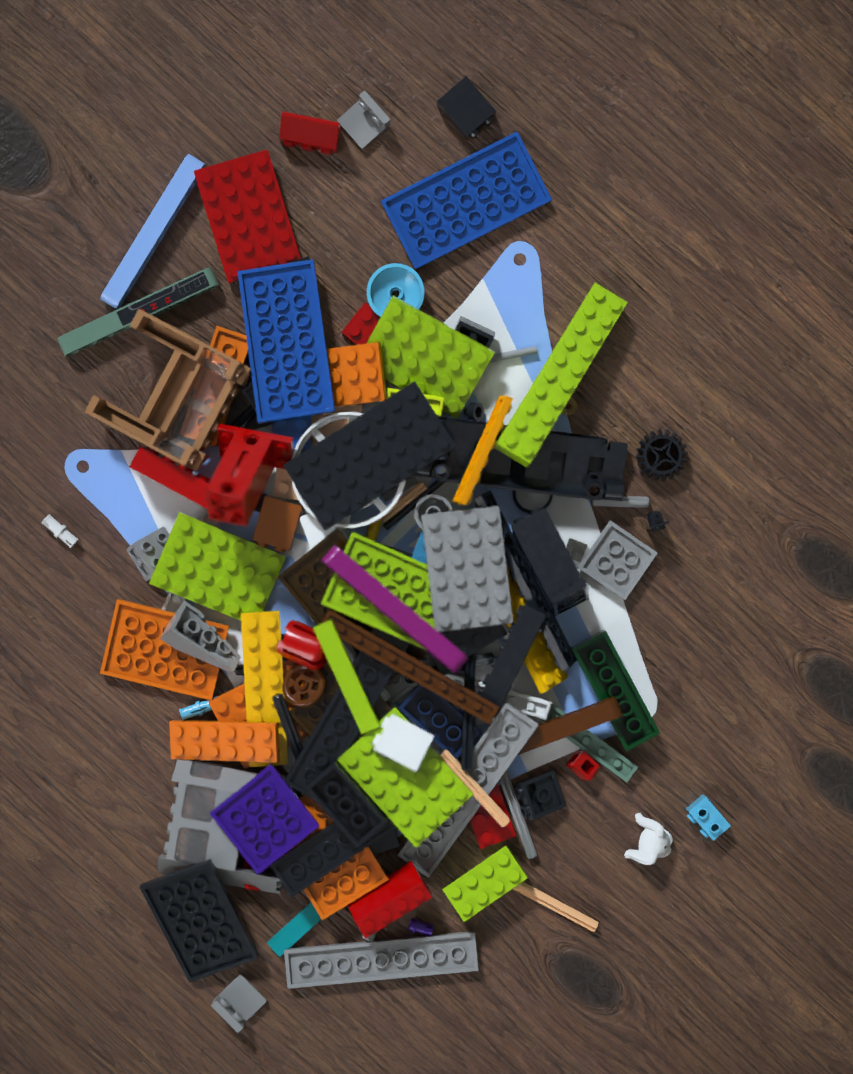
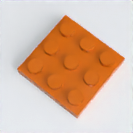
M381 342L327 349L335 406L378 402L387 399Z

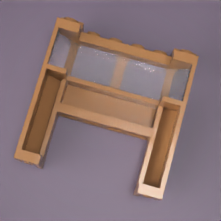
M138 309L130 326L175 351L139 418L95 395L92 396L85 413L172 460L197 471L209 458V455L204 453V450L210 447L211 437L214 432H217L222 416H225L229 411L231 399L235 398L238 394L239 384L246 387L251 368Z

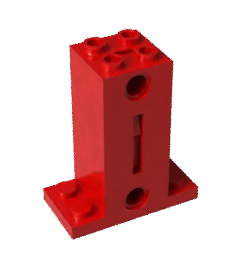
M219 424L217 435L220 457L222 459L205 490L209 519L247 526L274 467L285 469L283 465L292 460L294 452L293 438Z

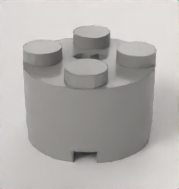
M430 494L418 501L415 506L414 517L421 529H423L421 515L430 514L429 510L431 508L433 510L437 509L438 513L452 511L451 504L446 498L437 494Z

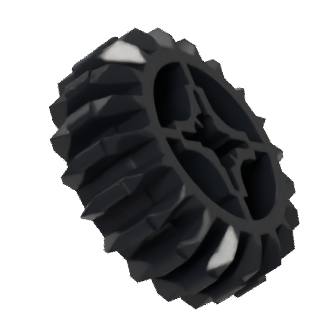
M659 429L656 436L655 432L651 431V438L648 435L644 436V439L647 441L646 443L639 441L643 448H636V451L641 452V455H637L635 458L642 459V462H639L637 466H645L641 472L644 473L648 470V478L655 474V481L659 479V475H661L662 481L666 480V475L669 479H673L672 472L675 475H679L680 473L677 468L681 470L685 468L680 463L687 462V459L682 458V455H687L688 452H682L681 450L686 447V444H678L682 441V438L680 437L675 440V432L669 436V430H665L664 435H662V430ZM655 440H666L662 448L650 445ZM671 445L676 450V460L669 453ZM647 450L654 456L652 466L647 460ZM662 450H665L664 456H666L667 459L662 458L661 460H659V454H657V451L662 452ZM662 462L673 465L667 471L656 470Z

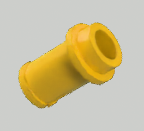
M382 519L369 524L365 538L376 542L380 526H383Z

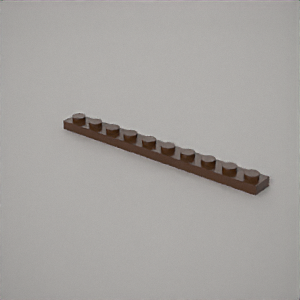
M329 609L322 623L332 619L342 640L486 723H491L499 709L498 705Z

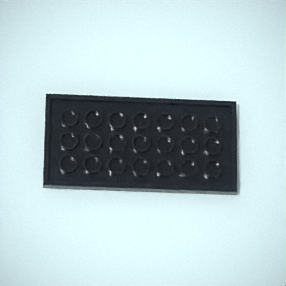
M414 381L283 466L322 528L326 531L454 450L457 446Z

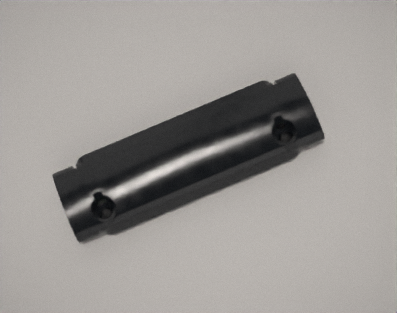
M439 417V420L457 448L444 455L445 460L438 459L413 476L461 483L487 422ZM504 425L502 430L498 432L495 438L496 443L498 442L507 425ZM550 430L527 468L495 448L490 450L488 462L480 472L481 478L476 486L589 500L606 499L622 501L624 494L622 480L628 444L617 441H609L608 444V439L603 437ZM442 466L446 468V471L443 474H438L436 472V469L438 467ZM596 475L597 479L590 478V476ZM592 486H598V490L595 493L589 492Z

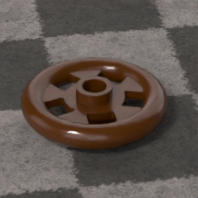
M295 664L286 672L283 678V695L293 706L301 708L312 706L323 696L326 688V678L321 669L311 670L300 664ZM307 670L314 672L312 677L305 675ZM298 672L300 676L294 681L292 677ZM305 681V686L301 687V683ZM313 682H318L317 690H312ZM294 686L297 693L292 695L290 688ZM308 693L309 698L302 700L301 695Z

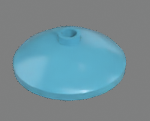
M392 263L380 267L373 273L367 285V299L371 309L379 317L382 316L394 291L399 292L397 298L420 309L424 300V285L415 270L404 264Z

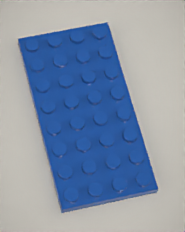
M517 131L381 200V204L414 269L417 270L551 202L552 198Z
M314 259L238 271L258 423L335 412Z

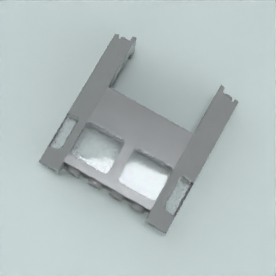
M177 759L171 781L179 782V784H175L173 795L176 796V802L172 803L170 815H173L172 823L169 822L167 834H170L169 842L166 841L164 846V853H167V855L161 854L158 857V873L167 875L211 859L224 885L245 888L244 885L247 884L257 887L261 891L280 894L282 883L276 873L261 872L257 874L255 870L237 867L239 850L209 814L261 771L249 768L244 770L243 767L202 760L184 761ZM280 774L282 778L285 780L287 775ZM289 786V787L293 790V792L297 795L298 790H296V789L292 788L291 786Z

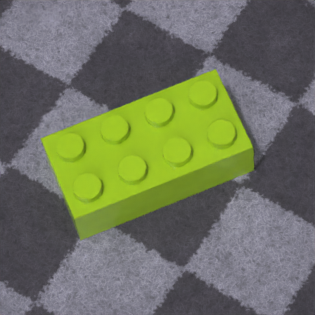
M506 845L442 890L463 922H465L529 877L508 845Z

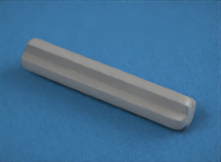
M623 496L622 501L598 499L592 500L593 506L648 508L649 497Z

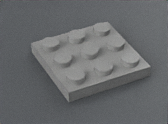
M609 520L577 568L626 600L657 555V552Z

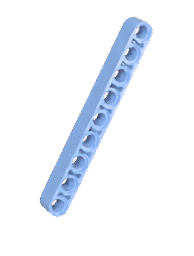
M190 154L184 158L104 289L100 298L102 301L115 309H119L196 185L197 181L194 170L205 168V163Z

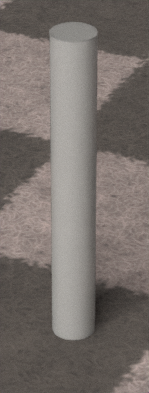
M533 346L494 354L489 363L537 354V348Z

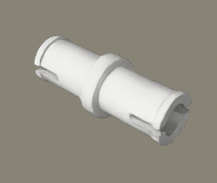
M50 514L41 522L54 533L53 536L59 537L69 548H72L76 541L79 540L66 529L64 524L61 525Z

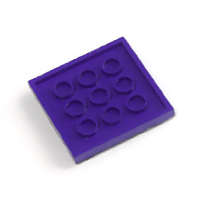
M272 764L209 813L257 874L261 873L320 826Z

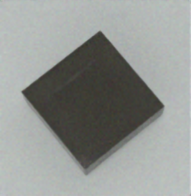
M569 538L566 548L572 559L581 563L587 544Z

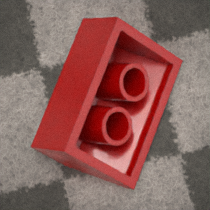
M282 111L279 139L283 146L289 148L300 146L303 150L310 152L313 149L321 150V153L325 155L337 154L341 135L339 122Z

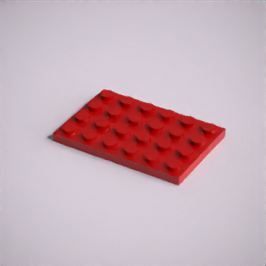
M268 149L194 170L228 283L239 280L238 271L287 264L301 259Z

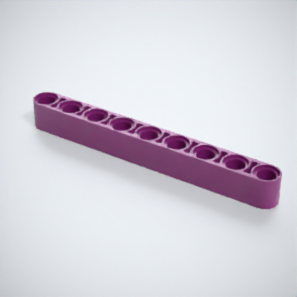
M334 545L321 560L370 603L373 602L372 605L453 673L456 674L468 660V657L337 546Z

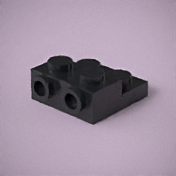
M554 770L515 783L514 793L518 799H521L523 806L520 807L522 815L525 818L527 817V820H535L566 807Z

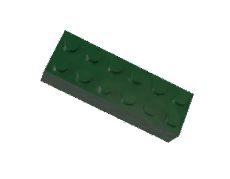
M605 630L570 647L598 701L616 697L623 715L609 722L626 752L660 734L658 727Z

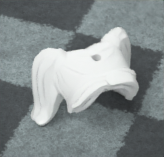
M636 813V822L644 827L645 830L640 835L639 849H629L625 852L624 856L644 865H652L656 862L657 858L666 857L671 853L670 846L673 842V837L660 823L643 817L641 813Z

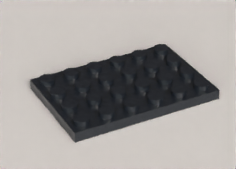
M211 859L141 883L139 888L189 982L259 958V953Z

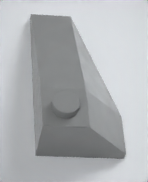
M184 601L167 624L160 639L176 650L233 673L241 656L226 640H222L215 632L217 629L213 625L209 626L205 622V616L201 611Z

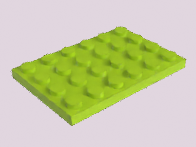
M394 295L366 343L381 342L385 380L402 389L415 381L423 394L445 398L443 412L456 419L495 351Z
M179 512L149 584L241 621V613L263 612L286 556Z
M352 532L344 553L434 628L427 565ZM334 573L321 602L322 605L426 650L372 605L373 602L370 603Z
M396 707L386 715L390 717L393 714L407 721ZM384 716L379 721L380 727L368 731L341 755L337 761L416 848L463 805L473 793L430 745L415 772L375 752L372 742L376 734L380 735L384 729L381 727L386 717Z

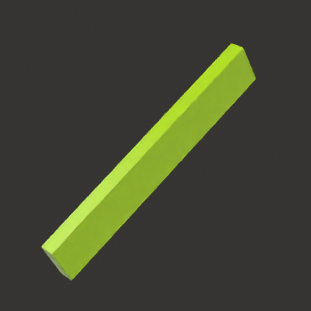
M332 619L314 626L313 629L361 734L380 727L379 721Z

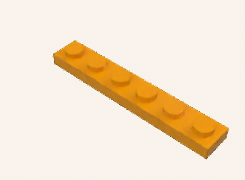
M507 395L498 397L453 502L466 505L473 496L472 490L481 478L480 472L488 462V454L496 444L495 438L504 426L503 420L512 408L511 402L513 398Z

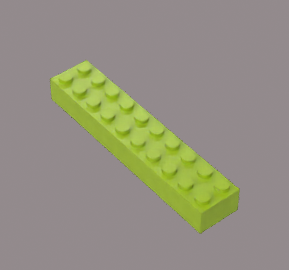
M593 284L494 446L495 449L526 468L529 466L627 305V301L599 284Z

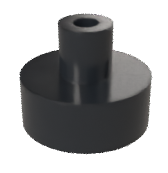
M471 402L464 409V415L469 420L481 421L484 416L483 405L479 402Z

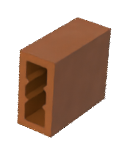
M265 496L252 540L257 541L256 544L265 548L268 545L275 546L274 550L285 553L286 550L291 551L303 506Z

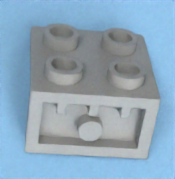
M365 90L359 95V101L337 120L361 149H364L391 125L390 118Z
M161 527L134 542L126 549L146 582L151 579L169 537L165 527Z
M239 974L213 1000L211 1006L239 1033L243 1029L245 1022L266 1003L267 999L242 974Z

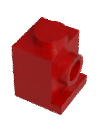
M576 751L565 764L582 781L592 780L597 774V769L600 767L585 751Z

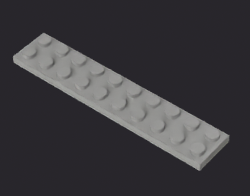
M508 702L505 703L473 748L472 770H466L488 795L539 725ZM472 795L419 846L415 848L408 840L398 856L407 863L412 860L417 870L429 878L481 806L480 802Z
M475 931L374 940V942L362 941L298 947L284 950L288 989L479 971Z

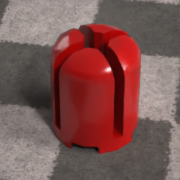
M291 620L285 627L287 633L283 641L279 640L277 653L308 669H321L328 659L313 627Z

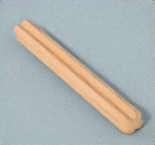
M448 750L443 751L440 754V758L473 793V796L501 827H505L510 822L507 815L466 770L461 769V764Z
M525 882L513 888V890L592 932H595L598 927V921Z

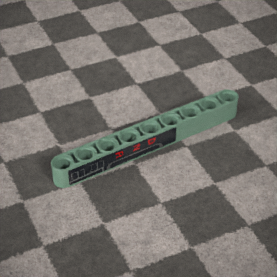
M212 267L203 269L58 337L57 341L64 356H71L131 328L130 324L138 309L155 317L217 288L220 284Z

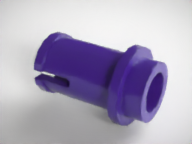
M411 918L408 930H411L412 933L418 932L431 936L434 924L419 921L418 918Z

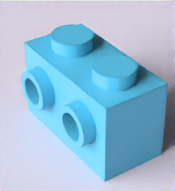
M704 794L686 808L689 812L687 817L693 824L697 822L702 827L699 831L706 839L710 837L714 841L731 826Z

